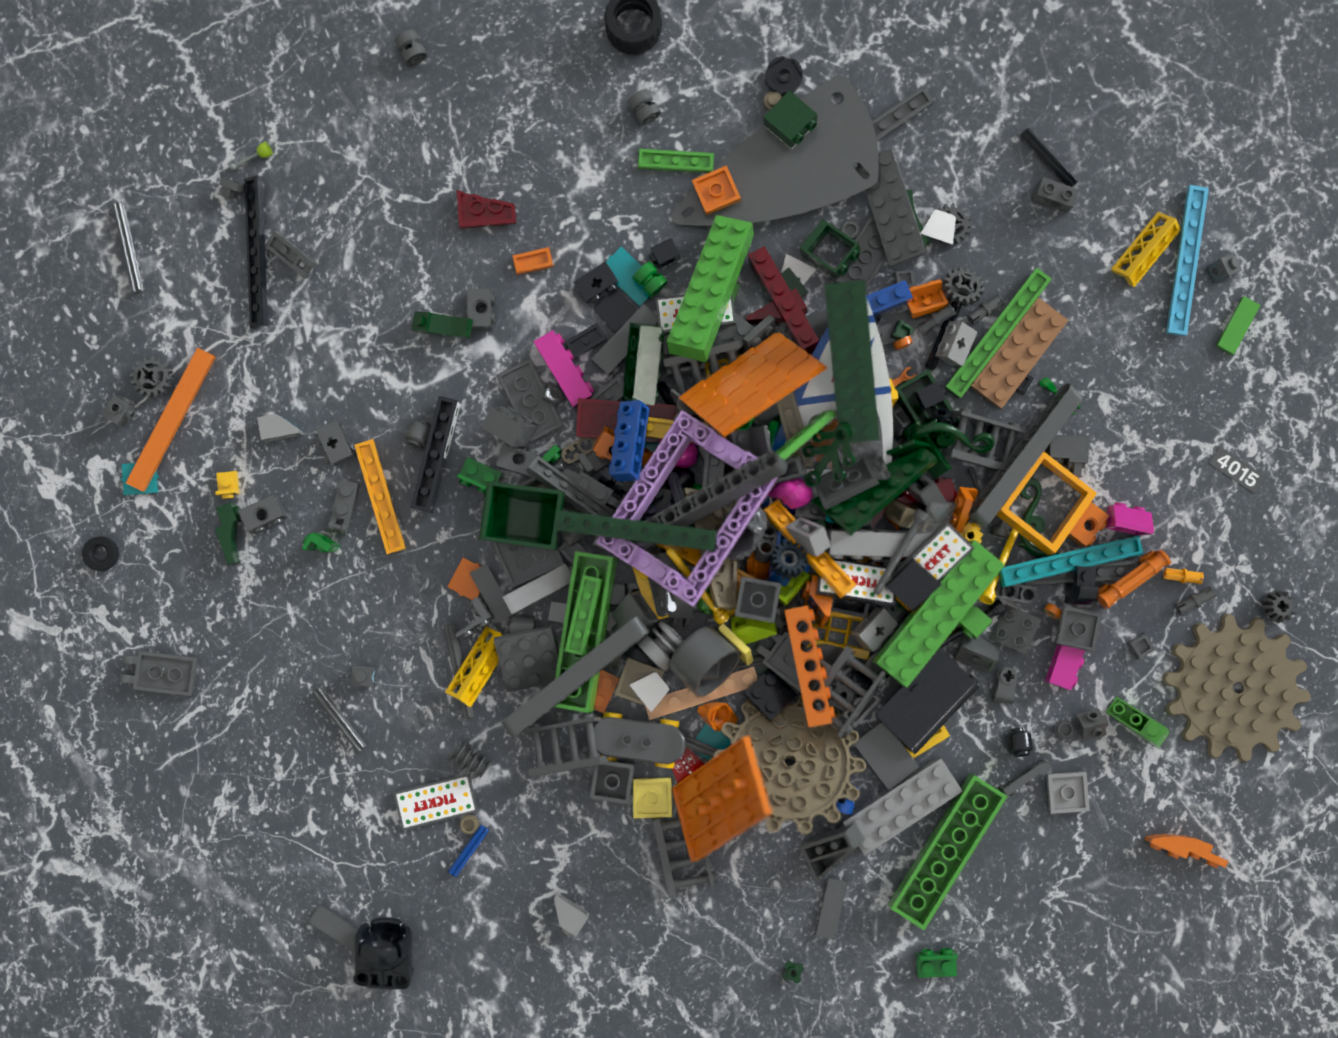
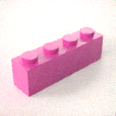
M552 330L533 341L573 409L578 407V398L590 399L593 396L592 392L594 390L589 381L584 382L582 378L584 375L579 365L575 367L572 360L574 357L569 349H564L562 344L565 342L559 333L555 334Z
M1057 644L1044 682L1066 690H1072V687L1074 688L1077 684L1078 677L1076 675L1078 669H1081L1083 666L1084 658L1082 657L1086 650Z

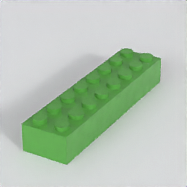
M720 215L715 216L667 339L669 354L707 362L754 237L752 222Z
M976 540L968 541L973 545L974 549L940 580L942 585L914 612L912 611L872 661L906 688L1005 566Z
M575 551L555 679L584 657L564 651L582 575L603 579L585 656L605 641L617 557ZM600 672L555 707L586 713L593 712Z
M972 773L968 774L960 787L963 792L953 798L887 904L890 909L922 930H925L1008 797Z

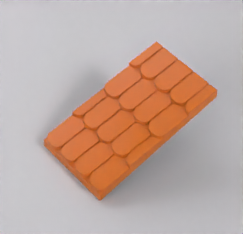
M778 332L772 334L755 348H750L729 365L720 368L705 381L701 380L681 395L679 399L725 437L826 370L827 367Z
M750 736L742 737L671 788L691 862L705 858L714 850L721 848L734 837L741 835L750 827L757 825L772 814L765 787L762 784L763 780L757 766L753 747H751Z

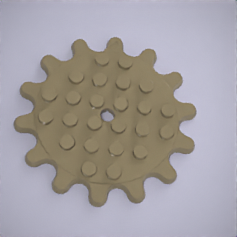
M1226 613L1221 617L1219 630L1213 632L1205 624L1196 623L1193 626V633L1196 637L1195 644L1191 647L1175 644L1172 647V654L1180 661V668L1175 672H1166L1162 676L1163 683L1174 687L1177 691L1176 699L1166 705V712L1171 716L1183 715L1186 718L1187 725L1181 734L1185 741L1191 742L1199 736L1207 739V754L1211 758L1220 757L1226 747H1232L1235 749L1239 761L1248 762L1252 757V748L1256 744H1262L1268 752L1275 753L1280 748L1277 739L1278 731L1285 728L1296 732L1301 727L1300 721L1293 715V707L1298 703H1307L1311 698L1307 690L1300 689L1296 685V677L1305 672L1307 665L1301 659L1289 660L1286 657V649L1291 642L1287 634H1279L1274 639H1269L1265 636V622L1262 618H1253L1250 625L1242 629L1237 626L1235 617L1232 614ZM1236 682H1239L1242 690L1239 693H1235L1233 690V685Z
M802 694L795 704H788L770 722L749 701L744 702L741 706V711L745 716L744 723L736 725L726 722L721 728L722 733L731 740V745L742 737L750 736L751 747H753L757 766L763 780L762 784L765 787L769 801L768 804H770L772 814L766 817V828L774 833L780 830L781 824L785 820L795 822L801 834H809L811 832L812 819L816 815L825 817L831 823L838 822L841 815L836 807L837 800L844 798L855 801L860 795L858 788L850 783V775L863 772L866 769V762L863 759L855 758L849 753V747L859 740V734L855 730H852L848 737L840 738L837 736L840 730L832 723L808 728L806 713L802 710L804 707ZM833 707L835 717L839 718L840 711L838 708ZM717 750L713 757H716L724 750ZM792 758L795 764L787 767L788 765L785 764L784 760Z

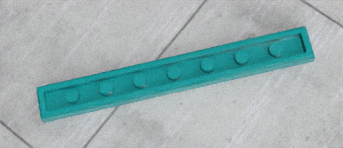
M1139 535L1006 566L998 574L1001 586L1007 587L1074 571L1075 566L1090 567L1144 553Z

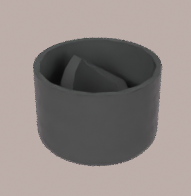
M705 626L694 631L679 645L671 658L670 669L695 696L703 697L718 688L736 668L741 654L714 627Z

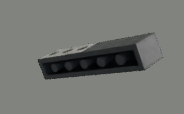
M442 396L438 397L410 507L414 510L433 514L461 405L458 400Z

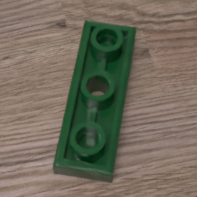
M917 420L902 431L908 441H910L912 432L922 424ZM929 434L927 437L922 438V442L930 443L931 445L927 450L937 457L938 462L929 469L934 479H936L952 467Z

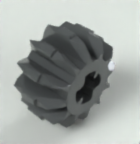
M1275 590L1274 593H1268V598L1262 599L1266 605L1261 606V608L1267 610L1264 615L1270 616V621L1277 620L1278 623H1283L1284 620L1289 621L1291 619L1290 615L1296 614L1292 609L1298 605L1292 604L1295 598L1293 596L1289 597V592Z

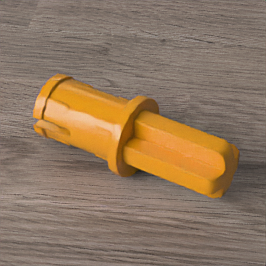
M1165 568L1163 578L1180 581L1183 584L1185 582L1202 584L1203 581L1200 579H1204L1203 572L1187 571L1185 568L1182 570Z

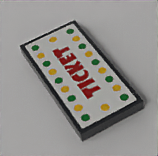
M832 558L856 584V587L842 598L818 574L816 595L887 607L895 606L896 596L886 586L879 595L873 592L887 568L885 566Z

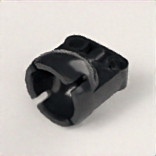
M390 917L373 919L370 925L367 922L362 924L355 935V974L353 977L355 984L362 987L389 990L408 988L414 973L412 967V932L409 926H406L399 919Z

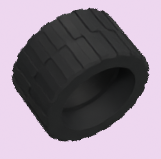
M610 0L607 4L604 16L607 38L613 47L628 55H639L654 47L655 43L659 40L662 27L661 9L657 0ZM637 9L645 12L650 17L651 25L640 34L629 35L617 28L616 19L624 11Z

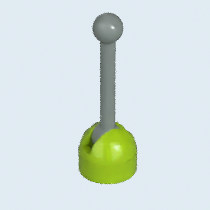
M264 141L258 145L256 153L235 164L231 163L229 169L235 171L238 166L257 156L268 158L273 155V152L268 143Z

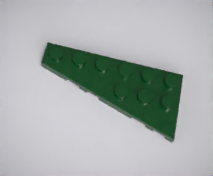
M922 447L886 464L891 475L889 479H878L879 484L827 510L822 505L819 496L812 499L811 502L848 535L852 536L938 462L937 457Z

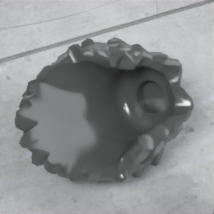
M759 506L726 558L729 560L740 561L744 557L750 556L762 540L764 531L767 529L768 519L761 506ZM732 508L729 511V513H727V515L724 516V521L721 522V526H723L724 522L726 521V519L728 518V516L734 508Z

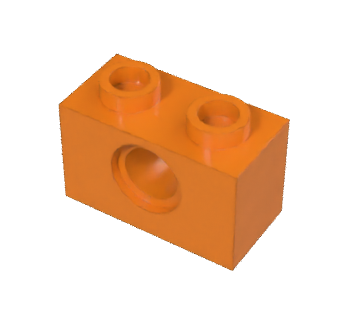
M1091 502L1067 537L1080 547L1090 546L1096 539V533L1099 530H1103L1108 522L1106 520L1109 515ZM1086 521H1089L1091 524L1089 531L1084 527Z

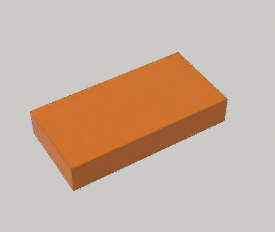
M549 247L512 255L517 275L554 267Z

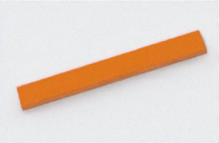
M199 348L196 349L130 473L126 484L143 492L146 491L216 358L214 355Z

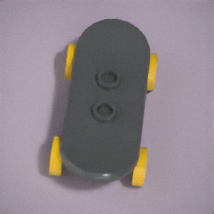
M604 711L602 721L594 723L597 753L600 756H607V760L617 761V758L653 762L655 766L662 768H674V762L679 760L685 751V738L682 732L676 728L679 727V721L660 719V723L622 719L623 714Z

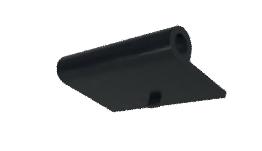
M939 647L907 688L902 686L875 715L915 755L979 689L977 685L979 681L971 674L968 676Z

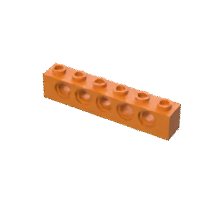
M808 605L785 610L808 728L832 723V718H835L833 706L829 707L828 703L831 693L829 687H825L824 679H827L825 667L821 668L820 660L823 659L822 650L817 648L816 645L819 635L817 628L813 629L812 621L815 620L814 611L809 609ZM800 621H805L808 624V629L804 633L797 630V624ZM805 640L810 641L812 644V649L809 652H804L801 649V643ZM813 660L816 663V669L814 671L806 670V661ZM811 680L819 681V690H811L809 682ZM814 700H822L824 708L822 710L814 709Z

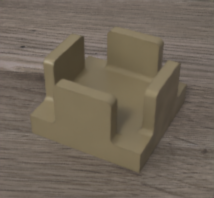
M628 658L614 695L646 706L631 688L630 684L654 672L658 673L662 678L664 671Z

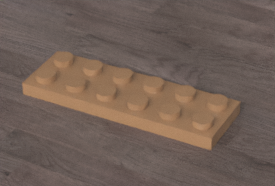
M1037 298L970 388L1001 410L1068 322V319L1043 300Z

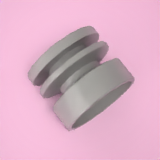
M660 620L657 624L663 631L660 633L653 627L652 631L656 638L653 639L646 635L637 644L666 672L670 668V655L674 654L684 639L671 626Z

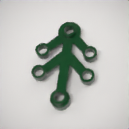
M839 424L835 427L834 431L824 432L819 430L812 436L813 441L816 443H820L825 439H834L831 445L817 447L808 445L803 448L802 453L807 458L824 454L815 470L808 472L804 476V483L808 487L813 488L820 484L821 474L830 460L833 467V479L836 482H841L846 478V473L841 469L838 454L840 445L844 455L842 459L844 466L851 467L856 463V458L851 454L849 444L853 437V431L849 425ZM842 430L845 431L846 436H843ZM817 433L821 435V439L817 438ZM807 448L811 450V454L807 452ZM847 457L851 459V464L848 463ZM837 472L841 474V478L837 476Z

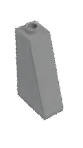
M564 564L503 596L511 614H517L570 585L572 565L568 567L567 564Z

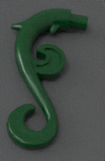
M936 419L917 427L910 436V441H921L929 433L939 432L936 436L938 445L944 447L951 446L958 439L968 448L978 453H986L995 445V439L991 434L981 433L976 435L973 441L974 443L978 441H985L986 443L982 446H976L959 429L946 423L936 422Z
M1030 478L1019 494L1024 499L1029 500L1032 497L1027 494L1026 489L1028 486H1034L1036 495L1023 515L1022 520L1029 526L1031 523L1035 524L1033 529L1041 534L1046 529V522L1042 517L1032 515L1040 500L1042 486L1038 480ZM1020 534L1022 542L1018 543L1019 546L1035 557H1048L1047 554ZM1057 550L1056 553L1051 554V555H1049V556L1057 555V554H1059V551Z

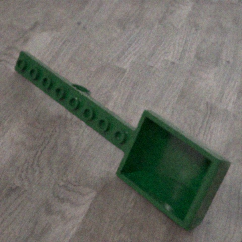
M487 481L478 540L557 550L559 531L634 542L715 551L717 531L563 511L564 491Z

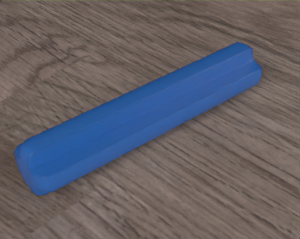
M480 825L448 870L452 876H458L489 832L487 827Z

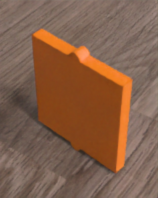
M463 557L447 587L458 592L459 596H465L471 600L478 597L480 591L470 573L481 567L479 563H473Z

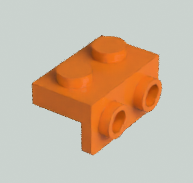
M941 279L909 288L913 298L906 306L912 318L942 310L949 304L942 291Z
M959 487L949 522L960 533H963L965 524L969 521V512L978 494L976 488Z

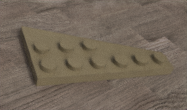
M683 488V491L687 498L699 491V489ZM739 499L694 523L695 527L717 531L718 533L722 527L721 522L724 521V516L734 508ZM699 549L701 558L706 552V550ZM725 558L709 583L715 608L736 609L737 561Z

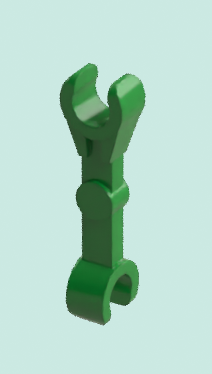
M1048 377L1043 378L1039 382V385L1047 391L1052 392L1054 395L1057 393L1058 390Z

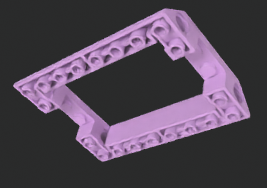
M681 411L642 470L639 481H635L613 517L639 521L691 441L736 470L758 457L742 450L718 435L710 427L686 412ZM777 478L739 499L717 533L715 551L706 550L688 579L629 540L599 536L596 543L694 607Z

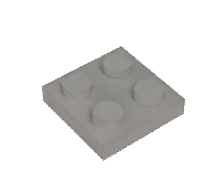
M1087 772L1046 774L1049 813L1090 811Z

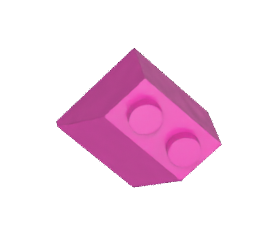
M1119 502L1108 506L1107 514L1109 517L1106 520L1108 523L1104 529L1139 536L1154 533L1151 512H1146L1145 508L1134 506L1133 509L1127 508V504Z

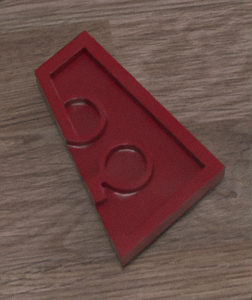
M456 190L460 229L516 224L515 204Z

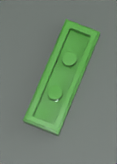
M1245 296L1241 297L1216 347L1230 355H1234L1261 305Z

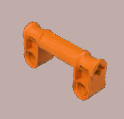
M1152 550L1139 558L1141 564L1113 584L1100 586L1096 597L1097 601L1103 609H1109L1118 599H1123L1130 592L1156 575L1164 566L1170 565L1171 560L1163 550Z

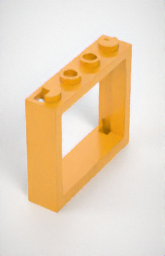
M1043 452L996 515L1049 556L1057 552L1097 492L1047 453ZM1040 464H1043L1081 494L1050 540H1047L1009 510V507Z

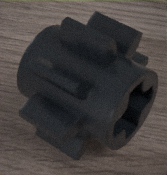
M946 408L937 409L933 413L934 417H930V421L936 419V422L949 425L956 423L952 411Z

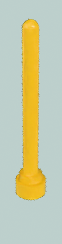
M1013 528L999 558L1003 564H1006L1018 532ZM999 574L979 597L981 602L989 605L993 604L996 598L995 587L999 580Z
M668 548L666 551L667 555L688 579L692 572L674 549ZM705 590L701 598L713 611V619L718 625L725 623L731 615L726 609L715 608L712 597Z

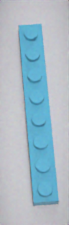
M1194 185L1187 187L1166 334L1185 337L1188 332L1209 190L1206 187Z

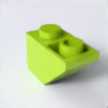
M737 616L731 617V630L745 645L777 634L775 622L770 623Z

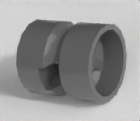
M406 30L395 37L394 42L399 52H402L401 56L406 66H415L427 58V52L423 44H420L421 40L416 30Z
M648 89L636 92L627 101L632 112H636L635 117L641 126L653 122L661 114L658 105L652 102L653 97Z

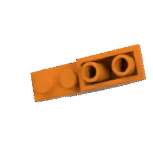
M1155 834L1146 836L1144 839L1150 842L1149 847L1161 851L1162 848L1168 850L1167 855L1179 859L1180 856L1187 859V856L1200 860L1202 857L1207 860L1206 864L1218 868L1219 865L1226 868L1228 860L1211 853L1214 845L1196 838L1178 834Z

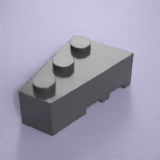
M855 822L812 836L800 846V849L818 882L864 841V837Z

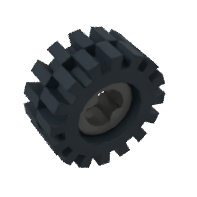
M783 541L781 545L779 543L770 556L769 565L772 566L771 570L772 572L777 571L776 576L781 574V579H785L786 576L788 580H791L792 577L795 579L806 567L808 558L805 557L807 553L806 551L802 552L804 548L802 546L798 548V543L796 542L794 545H792V541H788L787 544L786 541ZM787 556L792 558V564L785 562Z

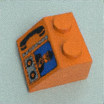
M813 575L810 581H807L805 587H803L801 598L804 599L803 606L808 605L809 609H813L815 623L819 628H823L830 617L833 598L816 595L818 576Z

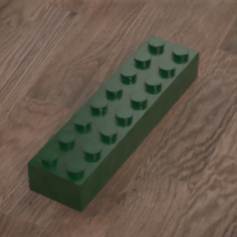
M865 280L824 284L838 425L847 424L851 427L853 437L849 443L880 440ZM842 430L843 436H846L845 431Z

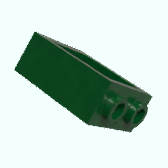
M824 219L821 220L799 248L803 257L836 280L840 275L843 276L847 272L848 265L860 255L859 243ZM827 234L851 249L836 269L812 254Z

